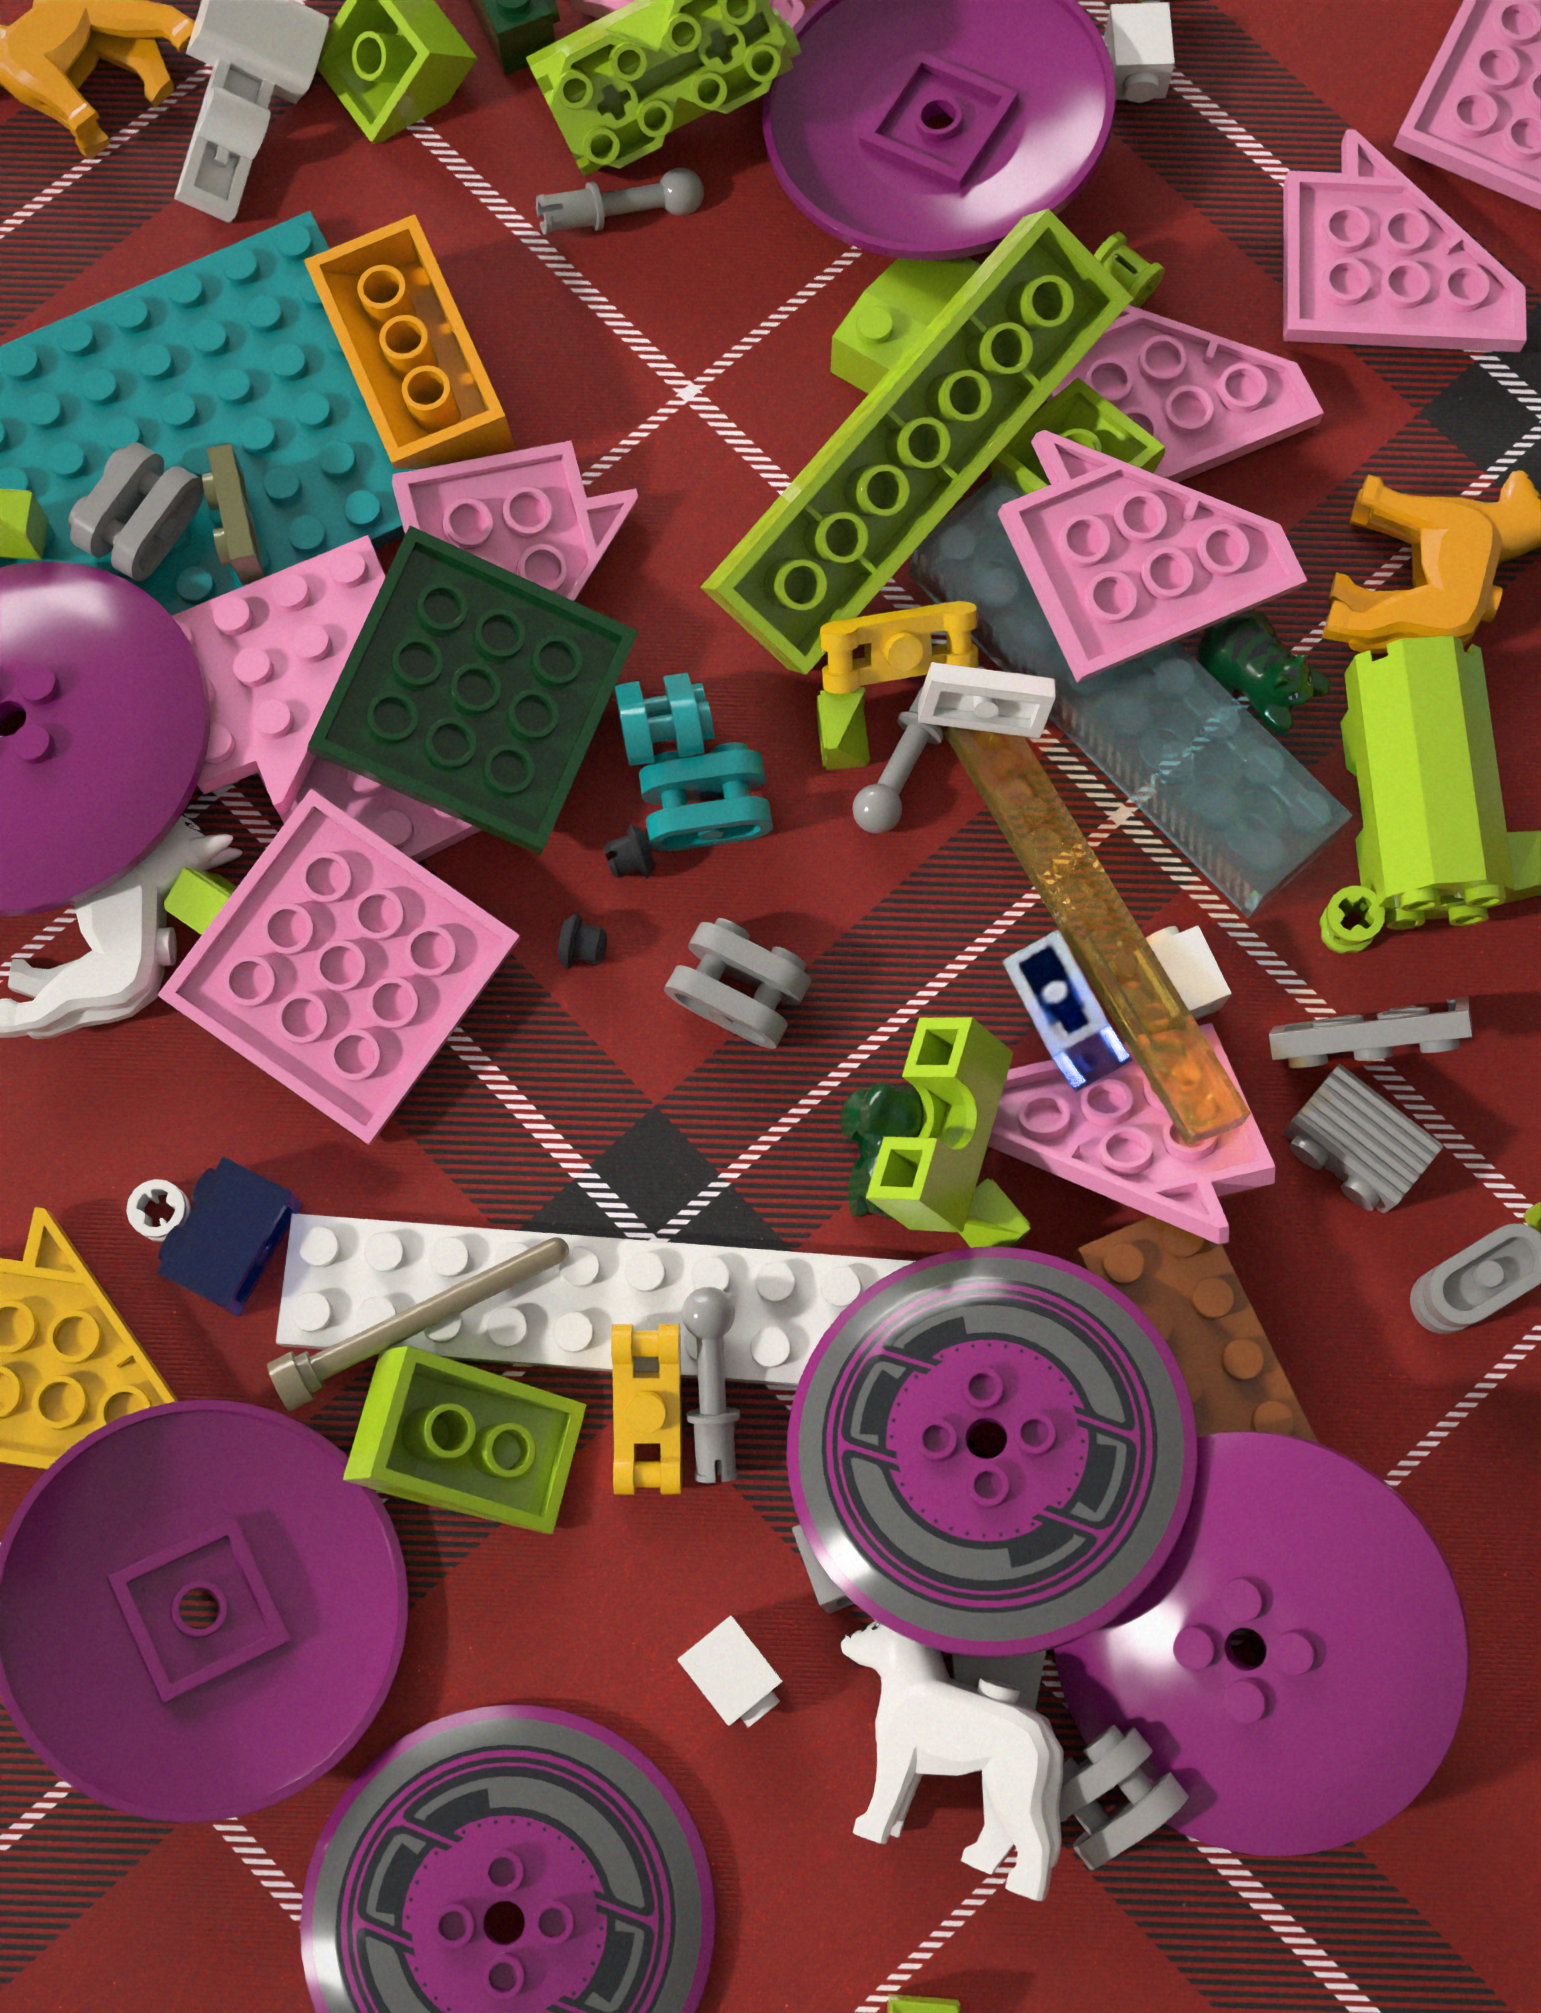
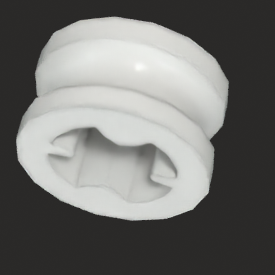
M158 1179L143 1182L134 1189L128 1199L126 1210L128 1220L137 1232L152 1241L159 1242L176 1239L185 1232L191 1221L192 1214L190 1200L184 1192L174 1184ZM159 1195H167L166 1203L175 1209L174 1215L168 1222L160 1218L161 1226L152 1227L153 1219L144 1213L145 1207L150 1200L158 1204Z

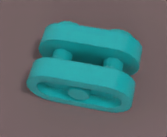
M688 672L663 676L665 695L643 699L639 681L615 685L617 706L629 766L655 762L652 743L666 740H675L679 757L704 753L703 740L714 739L715 736L710 707L705 699L702 682L691 684Z
M744 743L722 744L713 748L711 753L679 757L678 752L675 751L660 753L654 756L655 762H651L639 772L642 799L647 803L662 805L663 807L662 810L656 811L646 818L649 846L655 850L680 851L747 841L764 836L773 829L769 801L762 797L749 796L750 791L758 789L766 782L762 755L757 751L748 750V746ZM718 797H724V798H725V799H722V800H715V801H708V802H702V803H695V804H688V805H687V802H691V801L705 800V799L718 798Z

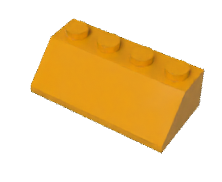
M415 214L304 260L394 468L424 469L503 454L516 448L504 411Z

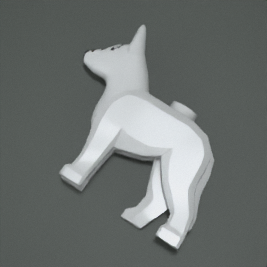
M182 813L165 839L132 871L107 888L81 901L70 904L75 906L80 931L92 951L80 959L51 969L32 968L24 959H12L8 988L14 992L34 998V1000L18 1003L12 999H0V1038L26 1035L34 1039L55 1038L83 1027L112 1023L132 1017L158 997L165 966L174 965L177 956L175 931L172 927L166 928L167 911L163 907L164 901L184 867H193L207 871L239 858L242 854L240 849L227 847L232 842L233 836L229 834L206 836L196 824Z
M877 1621L864 1629L844 1635L840 1640L843 1654L860 1665L875 1669L881 1676L882 1684L880 1705L875 1720L877 1774L874 1795L867 1812L856 1818L853 1833L880 1844H887L889 1835L900 1837L910 1804L923 1774L959 1776L982 1770L985 1825L978 1841L964 1849L961 1861L976 1869L993 1874L1010 1852L1013 1845H1015L1018 1849L1017 1863L1008 1875L1005 1888L1037 1901L1045 1900L1050 1886L1052 1867L1057 1864L1061 1849L1059 1802L1063 1779V1749L1054 1735L1049 1719L1024 1703L1019 1702L1020 1689L1013 1685L981 1677L978 1687L949 1678L940 1650L920 1645L902 1637Z

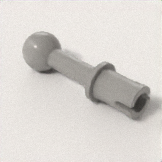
M674 168L668 171L661 178L660 183L600 193L598 185L593 181L587 182L585 189L551 195H537L536 211L538 218L544 217V221L539 223L544 235L551 234L554 231L592 226L597 231L603 229L604 217L661 207L674 215L691 214L702 204L704 186L700 177L692 170Z
M923 686L909 711L901 712L897 719L899 726L905 732L877 784L864 787L854 799L852 808L854 819L867 832L881 834L890 831L897 825L902 815V802L899 794L926 743L940 744L944 738L941 725L918 722V702Z
M702 1287L693 1291L686 1298L682 1307L683 1323L686 1329L696 1337L700 1404L699 1409L687 1412V1421L694 1424L695 1480L701 1483H716V1461L717 1474L721 1475L722 1482H728L738 1478L735 1461L734 1430L735 1421L740 1419V1410L726 1407L723 1335L733 1325L735 1308L731 1298L724 1291L715 1287Z

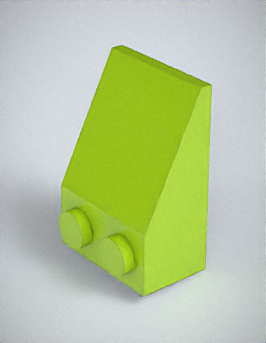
M968 257L945 260H909L898 258L863 292L832 336L831 373L869 394L981 264Z
M407 1345L383 1350L379 1353L343 1480L403 1499L545 1534H553L587 1404Z

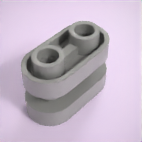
M132 443L126 448H119L108 459L104 475L91 493L80 498L73 506L68 518V526L71 529V542L96 558L104 557L112 551L111 563L115 569L136 581L145 580L157 569L196 515L204 496L202 479L180 466H173L163 473V457L140 443Z
M717 918L714 924L701 922L688 944L689 950L701 960L697 969L677 965L664 987L665 993L684 1008L759 1046L776 1049L788 1027L787 1021L775 1012L776 1007L780 1001L789 1005H800L812 983L809 975L804 972L806 967L805 961L796 954L781 947H773L770 952L749 941L750 934L745 929L727 919ZM725 973L756 989L757 991L753 998L719 982L722 974Z
M1524 1224L1505 1225L1423 1274L1413 1285L1410 1295L1411 1309L1417 1321L1424 1328L1434 1333L1452 1334L1479 1322L1541 1283V1234L1534 1228Z
M1112 1725L1083 1749V1753L1087 1757L1085 1760L1077 1764L1071 1755L1063 1759V1779L1059 1802L1060 1822L1074 1815L1086 1830L1072 1847L1090 1870L1098 1868L1152 1833L1172 1817L1189 1798V1795L1171 1773H1167L1151 1783L1139 1766L1149 1757L1153 1750L1135 1727L1121 1733L1115 1725ZM1115 1785H1118L1128 1799L1107 1813L1096 1798Z

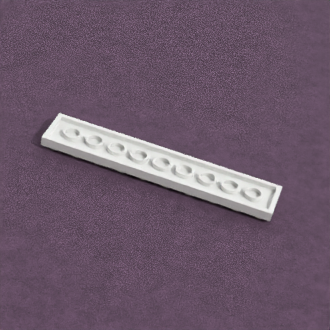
M292 1213L276 1344L283 1347L325 1350L550 1238L558 1237L565 1240L569 1247V1254L563 1262L387 1349L408 1345L451 1360L613 1372L611 1357L612 1324H633L634 1330H659V1324H680L681 1377L698 1379L696 1337L686 1329L683 1323L682 1307L686 1298L693 1291L702 1287H715L724 1291L731 1298L735 1308L733 1325L723 1335L725 1381L798 1386L812 1352L839 1314L861 1293L880 1279L916 1261ZM635 1357V1372H659V1357Z

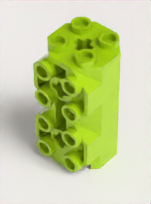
M635 0L526 57V60L584 177L605 165L620 169L662 147L667 133L712 110L726 114L767 93L774 78L794 68L791 58L802 53L788 20H782L776 8L772 10L769 3L770 0Z
M1451 635L1402 638L1386 644L1388 656L1372 661L1371 650L1357 654L1344 674L1348 711L1340 723L1346 769L1357 778L1364 828L1355 839L1361 886L1377 894L1378 907L1385 908L1386 927L1390 929L1415 928L1423 925L1425 919L1449 918V923L1455 926H1467L1484 922L1489 919L1487 908L1504 903L1507 897L1515 890L1481 648L1471 644L1468 650L1464 652L1463 640Z

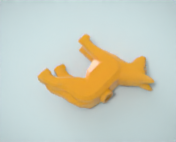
M34 0L33 8L12 25L0 24V86L10 92L21 103L35 108L67 127L75 137V142L80 152L87 159H93L109 146L110 140L99 128L96 121L100 117L98 112L78 92V88L93 71L99 58L139 75L145 84V98L154 107H157L173 93L174 86L155 40L168 39L181 52L184 48L188 47L195 21L172 6L149 2L148 0Z
M1524 470L1512 472L1501 489L1499 502L1495 503L1481 502L1464 497H1424L1402 494L1384 486L1381 477L1368 474L1364 481L1363 489H1360L1356 497L1349 524L1378 531L1411 544L1414 589L1370 591L1355 585L1347 575L1337 572L1328 598V602L1332 606L1322 638L1347 642L1352 650L1361 653L1371 650V654L1387 653L1386 644L1402 638L1453 635L1463 640L1464 647L1473 638L1480 621L1491 623L1495 617L1503 591L1502 587L1492 585L1498 563L1519 557L1536 548H1541V495L1536 490L1528 473Z

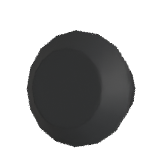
M631 824L629 829H627V836L607 841L603 849L612 876L620 878L641 871L642 877L645 876L647 879L654 870L655 863L644 830Z
M573 914L562 925L557 952L559 960L566 969H570L571 966L573 967L575 961L597 965L603 961L608 939L607 933L603 927L582 924L580 914Z

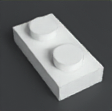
M931 662L918 702V722L1040 738L1056 698L1055 679Z

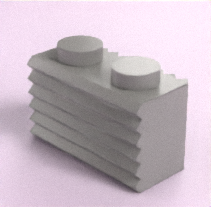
M1340 1063L1326 1077L1282 1131L1285 1137L1293 1140L1289 1147L1302 1162L1317 1170H1320L1324 1165L1338 1179L1344 1181L1341 1185V1190L1352 1202L1368 1211H1372L1376 1207L1378 1211L1384 1214L1400 1202L1444 1146Z

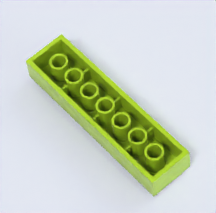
M1049 209L1024 216L700 588L788 670L807 675L827 652L821 649L820 627L829 622L856 618L1134 298Z

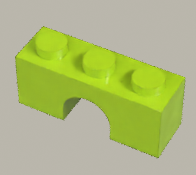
M973 1017L919 1018L902 1077L917 1089L923 1104L922 1129L918 1138H883L866 1195L869 1201L909 1230L963 1233L1014 1053Z

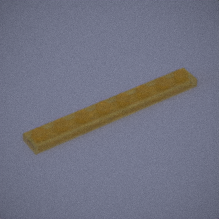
M947 726L945 735L1186 1145H1193L1242 1126L1251 1112L1024 736Z

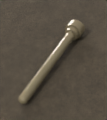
M550 1238L313 1356H310L307 1351L295 1356L291 1351L267 1363L269 1375L279 1397L288 1411H292L314 1400L313 1392L324 1388L323 1380L563 1262L569 1254L568 1244L561 1238Z

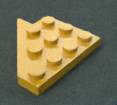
M35 1207L23 1261L0 1258V1463L47 1470L70 1447L106 1424L145 1408L170 1402H179V1400L53 1214L45 1208Z

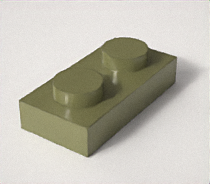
M230 443L207 448L211 472L202 474V483L210 510H220L223 527L213 529V536L221 565L232 564L243 586L265 578V572L244 472Z

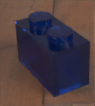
M1058 929L1002 960L1052 1059L1076 1092L1133 1061L1082 965Z
M223 1156L217 1168H208L197 1182L191 1198L195 1206L183 1227L180 1225L174 1226L164 1239L158 1254V1259L162 1263L157 1273L170 1282L239 1317L288 1231L292 1213L297 1214L303 1203L291 1191Z

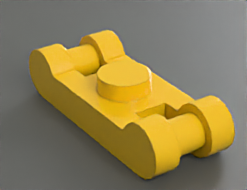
M954 601L833 621L820 627L821 649L827 651L828 665L822 669L824 690L833 694H845L858 690L862 685L927 675L931 662L977 668L978 647L972 644L971 630L977 627V606L971 602ZM946 631L947 644L932 646L931 633ZM864 644L865 657L853 659L852 650L856 649L858 645Z
M612 1324L614 1495H634L636 1488H660L661 1495L681 1494L682 1404L680 1324H659V1330H634L633 1324ZM635 1357H659V1372H635ZM660 1443V1461H636V1444Z

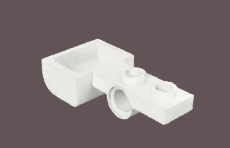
M295 0L201 1L186 54L213 66V70L174 199L228 223L234 219L252 160L262 144L269 124L270 110H268L271 95L274 94L296 104L309 89L328 29V16Z

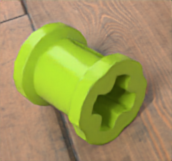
M1119 231L1111 235L1099 247L1094 257L1134 298L1129 305L1139 308L1148 300L1160 284L1165 268L1158 262L1149 264L1126 245L1127 237Z
M1349 886L1342 888L1333 895L1319 919L1321 939L1329 949L1339 954L1359 953L1371 944L1374 936L1378 934L1385 922V908L1378 907L1377 894L1363 886ZM1352 911L1360 914L1362 919L1359 925L1357 924L1351 930H1348L1341 925L1344 916L1346 917Z

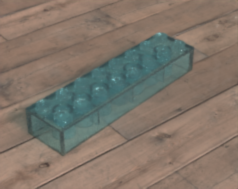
M1002 469L940 521L911 554L909 576L936 604L966 601L977 606V627L971 630V639L1004 672L1055 679L1056 698L1048 717L1249 919L1339 837L1353 815L1177 641L1077 683L997 514L1003 504L1027 495Z

